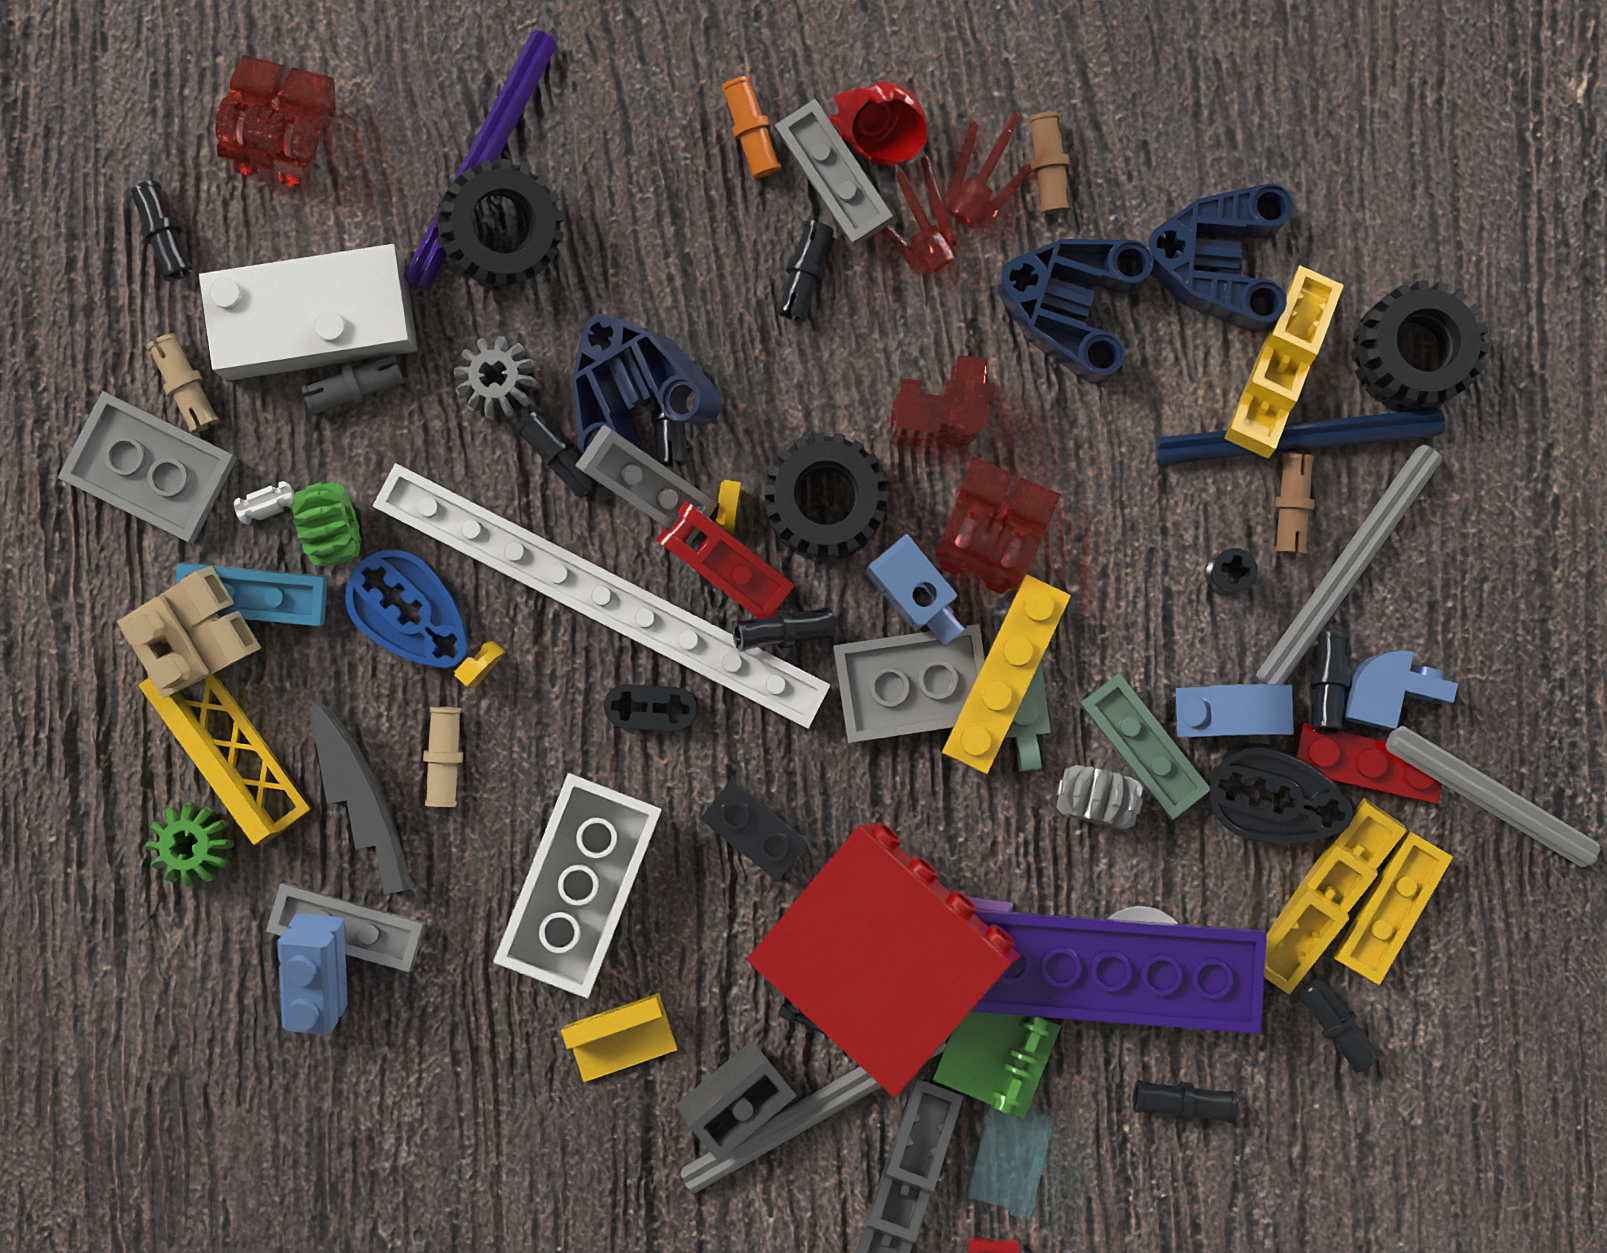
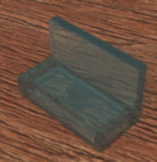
M989 1105L967 1195L968 1198L1007 1207L1010 1215L1030 1220L1054 1120L1048 1113L1028 1108L1025 1118H1021L1014 1114L1004 1113L994 1108L993 1105Z

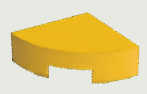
M724 480L720 486L719 508L715 523L731 536H734L742 485L741 482Z
M494 641L486 642L474 658L468 657L457 668L454 676L467 687L475 689L506 651Z

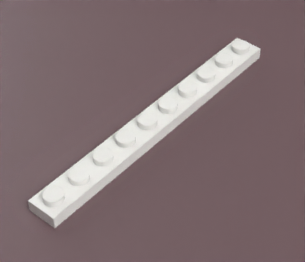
M396 463L373 504L374 508L807 729H809L830 687V684L759 648L739 652L738 648L736 649L732 634Z

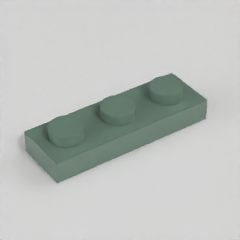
M1120 673L1113 676L1079 703L1170 820H1174L1210 791V787Z

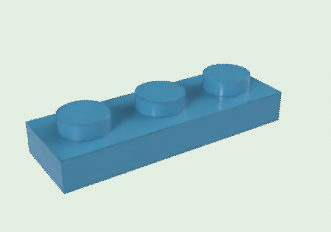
M193 563L177 564L175 585L191 573L213 566L235 603L218 613L219 617L239 610L242 617L248 620L314 626L325 624L328 576Z

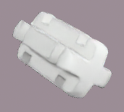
M279 482L278 488L271 485L248 494L246 500L237 498L234 501V508L241 523L249 525L252 523L251 519L253 518L262 520L283 512L284 506L291 509L294 492L289 483Z

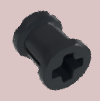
M1230 548L1223 551L1216 558L1211 559L1205 569L1206 582L1210 585L1213 592L1221 596H1231L1236 592L1248 589L1255 582L1258 575V566L1255 558L1248 551L1241 548ZM1234 562L1233 570L1240 572L1241 575L1240 578L1229 583V575L1221 572V567Z

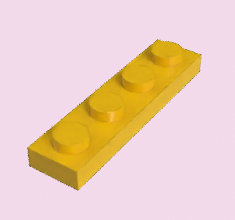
M1027 574L1025 575L941 754L985 775L988 774L1071 597L1070 594Z

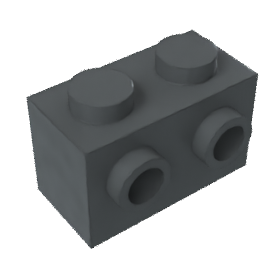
M750 1041L680 1100L676 1107L691 1130L720 1162L797 1095L757 1045Z

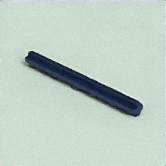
M1437 408L1285 424L1273 453L1439 436L1445 432L1444 412ZM1227 430L1165 436L1156 441V456L1160 464L1258 454L1224 439Z

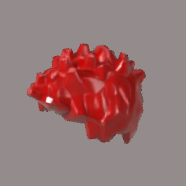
M878 81L877 84L870 85L867 88L857 87L854 91L846 90L834 96L839 113L830 115L829 120L838 129L839 135L846 142L854 144L855 151L862 154L872 164L897 165L905 163L908 160L914 159L915 155L920 152V149L928 141L927 118L924 114V109L911 90L904 89L899 84Z

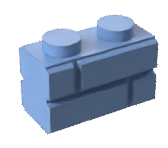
M295 914L288 925V929L283 932L277 941L278 959L281 962L279 977L282 1028L286 1029V1031L321 1035L330 1034L338 1022V1017H341L348 1005L344 919L316 914Z

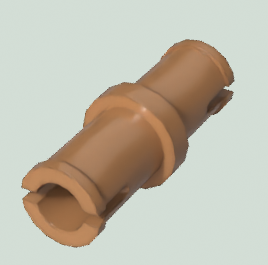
M1056 111L1037 113L1029 117L1035 158L1031 160V169L1037 173L1041 214H1057L1072 209L1066 176V168L1070 166L1069 155L1064 154L1060 127L1061 117L1060 113Z
M1282 454L1280 497L1275 498L1274 506L1279 508L1276 552L1307 553L1309 511L1314 510L1315 500L1310 499L1312 467L1315 458L1313 455Z

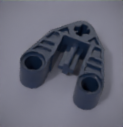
M1272 183L1199 198L1158 226L1147 240L1145 245L1150 249L1154 258L1151 274L1184 306L1254 333L1266 330L1285 311L1287 298L1283 288L1275 281L1268 279L1242 277L1241 274L1194 271V267L1238 271L1240 259L1242 258L1241 242L1196 238V235L1237 239L1238 236L1269 238L1276 234L1292 215L1294 203L1290 192L1283 186ZM1266 202L1271 204L1277 212V219L1267 220L1260 216L1257 211V203ZM1162 242L1169 243V251L1176 252L1171 259L1166 258L1165 250L1159 248ZM1258 296L1264 298L1270 306V315L1260 316L1253 312L1250 307V297Z
M1061 239L1013 258L1008 262L998 283V293L1027 341L1083 380L1093 384H1100L1112 378L1123 363L1125 355L1123 344L1118 337L1109 332L1087 326L1085 322L1040 308L1041 305L1087 319L1096 291L1052 278L1050 275L1053 274L1094 288L1098 286L1117 293L1128 294L1138 290L1146 281L1153 269L1154 258L1147 245L1136 240ZM1124 257L1131 258L1138 264L1140 274L1134 277L1125 276L1119 271L1117 260ZM1019 275L1029 278L1027 281L1028 286L1024 292L1014 289ZM1102 348L1107 351L1111 358V366L1105 369L1093 366L1088 359V350Z
M598 314L586 322L582 330L572 377L582 455L603 425L619 434L640 450H643L641 439L631 419L633 416L630 410H634L639 406L645 407L652 403L651 399L654 398L652 390L665 415L674 421L704 426L717 418L722 403L720 393L672 339L631 321L606 314ZM694 391L696 396L695 405L688 412L686 406L687 398Z

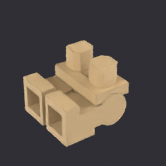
M213 566L191 573L180 580L175 586L117 621L121 631L133 647L163 699L192 686L261 649L239 610L221 618L219 617L218 613L235 603Z

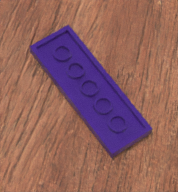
M977 909L974 913L988 927L995 924L1008 933L1015 942L1013 949L1021 956L1005 971L971 1012L1261 1033L1267 932L1265 930Z

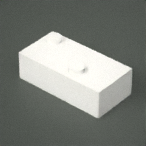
M394 244L199 274L212 370L229 381L418 351L408 282L404 278L406 266L403 255Z
M568 773L495 956L494 963L588 998L662 809Z

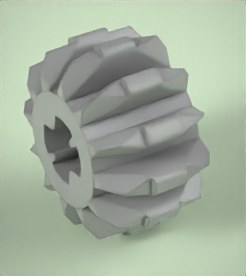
M499 336L495 341L494 350H491L487 341L481 338L477 341L481 351L480 354L475 356L467 349L463 350L461 354L470 364V367L460 366L455 368V376L466 381L456 388V392L461 398L471 396L467 408L472 413H476L485 405L486 418L494 420L497 416L498 408L501 406L505 415L508 418H512L515 416V410L511 403L517 400L524 407H528L531 403L529 398L522 392V389L534 390L538 388L537 380L526 376L536 369V364L533 359L521 360L525 349L519 343L508 350L506 338ZM491 371L496 374L502 372L506 381L500 386L494 382L491 384L486 377Z
M1072 766L1065 769L1063 780L1059 782L1057 791L1059 797L1056 808L1062 814L1067 815V817L1076 818L1080 821L1110 828L1127 829L1135 825L1137 814H1140L1143 799H1141L1143 786L1137 780L1123 776L1120 773H1113L1089 766Z

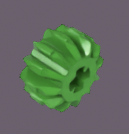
M320 482L295 492L291 507L294 514L293 523L297 529V538L302 543L303 552L308 555L309 560L315 566H334L358 556L362 542L359 533L360 525L357 522L356 511L352 507L350 496L346 494L344 487L339 483L329 482L322 484Z
M194 802L184 803L181 812L175 807H169L164 811L167 824L153 822L150 826L152 831L160 836L159 840L148 841L145 845L147 850H159L160 856L153 859L150 866L153 869L168 866L164 878L166 882L173 883L181 877L185 887L196 886L199 877L205 882H211L216 879L213 866L225 868L229 865L230 861L220 853V849L234 847V840L220 838V833L227 830L229 823L227 820H220L212 824L215 817V808L211 806L204 807L199 812ZM187 836H195L198 842L192 847L193 853H185L183 850V846L188 843Z

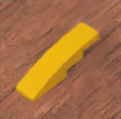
M1301 265L1298 267L1286 292L1287 305L1285 311L1271 325L1224 439L1265 458H1270L1277 447L1289 412L1298 400L1310 365L1319 353L1344 285Z
M1365 797L1353 811L1349 827L1334 836L1267 933L1264 978L1290 995L1349 920L1348 912L1377 877V868L1407 831L1404 824Z

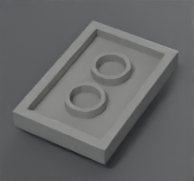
M102 391L58 478L194 544L238 457Z
M979 624L968 625L945 646L932 631L834 645L848 743L953 728L985 661Z

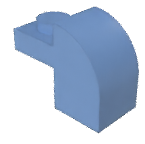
M1393 651L1376 655L1361 662L1348 676L1351 679V688L1348 692H1345L1344 721L1380 730L1397 729L1404 696L1436 704L1454 703L1458 683L1443 680L1444 672L1430 667L1415 665L1413 672H1411L1414 652Z
M1244 684L1176 688L1177 737L1294 734L1292 685Z

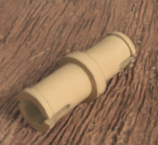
M175 333L165 334L156 338L159 344H156L155 341L148 343L146 347L151 352L166 382L163 385V389L168 397H174L189 427L190 433L195 434L208 429V423L211 426L217 424L220 420L213 411L200 385L203 382V378L198 370H193L177 340V335Z
M430 707L429 750L423 753V761L428 762L427 800H425V805L456 807L458 763L463 762V752H458L461 708Z

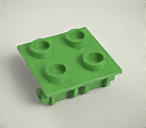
M970 1012L951 1033L946 1044L947 1048L942 1054L932 1080L991 1104L994 1108L1004 1113L1025 1118L1061 1025L1037 1016Z

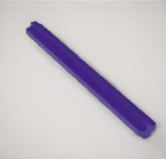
M537 29L532 31L455 179L468 168H473L480 162L490 160L492 163L497 161L556 49L555 39L549 34ZM439 209L404 273V278L408 283L422 290L430 288L447 256L444 248H439L437 241L439 230L435 228V217L438 215Z

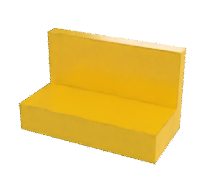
M659 993L567 1024L561 1029L566 1048L573 1049L583 1082L678 1050Z

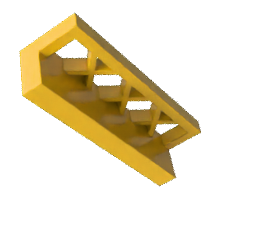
M215 673L204 679L206 684L203 702L185 700L180 692L163 699L150 677L138 685L253 845L268 843L313 809ZM213 693L222 705L211 704ZM191 706L201 708L200 719ZM210 709L227 711L234 720L231 742L214 739L207 730ZM241 732L250 744L240 743ZM220 746L230 747L228 757L222 751ZM239 748L256 751L263 760L260 781L244 779L236 770ZM270 771L279 784L268 782ZM248 785L259 786L257 797ZM267 788L284 790L296 806V808L277 822L272 820L264 808Z

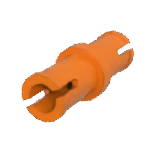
M741 76L725 82L721 89L725 94L735 123L732 127L734 138L741 141L751 170L752 179H758L776 173L780 170L781 165L778 163L767 131L771 126L768 116L761 114L751 84L750 76Z

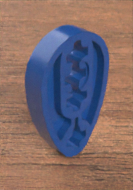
M383 550L366 557L356 566L348 580L345 599L348 613L359 630L375 643L397 656L422 665L453 669L459 667L468 658L470 642L462 613L444 581L425 561L406 551ZM372 569L379 573L385 569L387 573L383 578L384 582L394 589L402 585L405 590L402 592L401 597L406 603L414 606L420 602L422 607L418 613L423 618L421 622L415 624L409 621L403 625L401 620L404 618L405 613L399 607L390 605L385 608L383 604L386 602L387 596L376 588L370 591L366 589L370 583L369 578L366 576L368 571ZM429 629L436 635L447 639L454 635L457 637L458 640L455 642L454 648L458 653L455 657L443 655L440 659L438 658L436 653L440 647L436 643L437 639L429 633Z

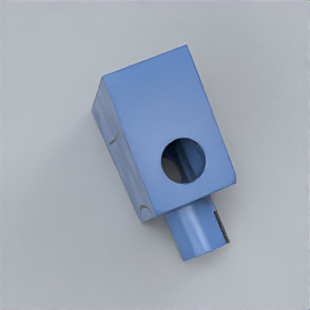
M905 534L871 563L864 573L915 631L926 624L945 646L967 627L948 605L958 595L908 534ZM914 589H925L932 597L931 604L926 607L919 606L913 599Z

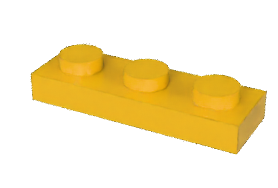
M1406 831L1332 958L1374 984L1380 985L1453 856L1411 831Z

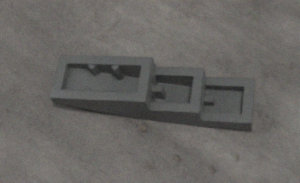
M320 704L309 706L327 804L347 802L355 849L375 846L384 895L412 889L400 837L382 790L359 747L330 706Z
M919 1079L915 1081L855 1253H910L912 1244L916 1242L930 1194L934 1192L964 1096Z

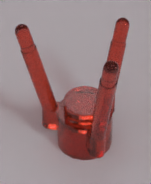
M1014 112L1011 115L977 178H968L965 184H963L979 127L976 121H972L969 124L952 184L944 199L949 202L945 211L957 221L971 228L978 229L982 221L990 224L998 209L1032 173L1031 164L1025 165L993 200L990 199L993 190L986 183L1021 119L1019 113Z
M923 156L921 158V165L939 229L936 225H930L905 173L898 171L896 179L921 231L911 237L914 245L913 248L905 242L890 224L881 231L903 254L911 270L920 266L923 274L929 275L958 258L954 249L958 246V243L950 230L930 159L928 156Z

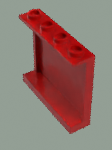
M870 821L859 825L746 960L895 1098L909 1085L924 1064L1021 955L1013 949L1015 942L1008 933L995 924L988 927L974 914L977 908L969 898L957 890H953L952 893L949 892L936 880L939 877V873L930 863L919 856L913 859L900 848L899 845L902 841L892 829L879 822L875 825Z

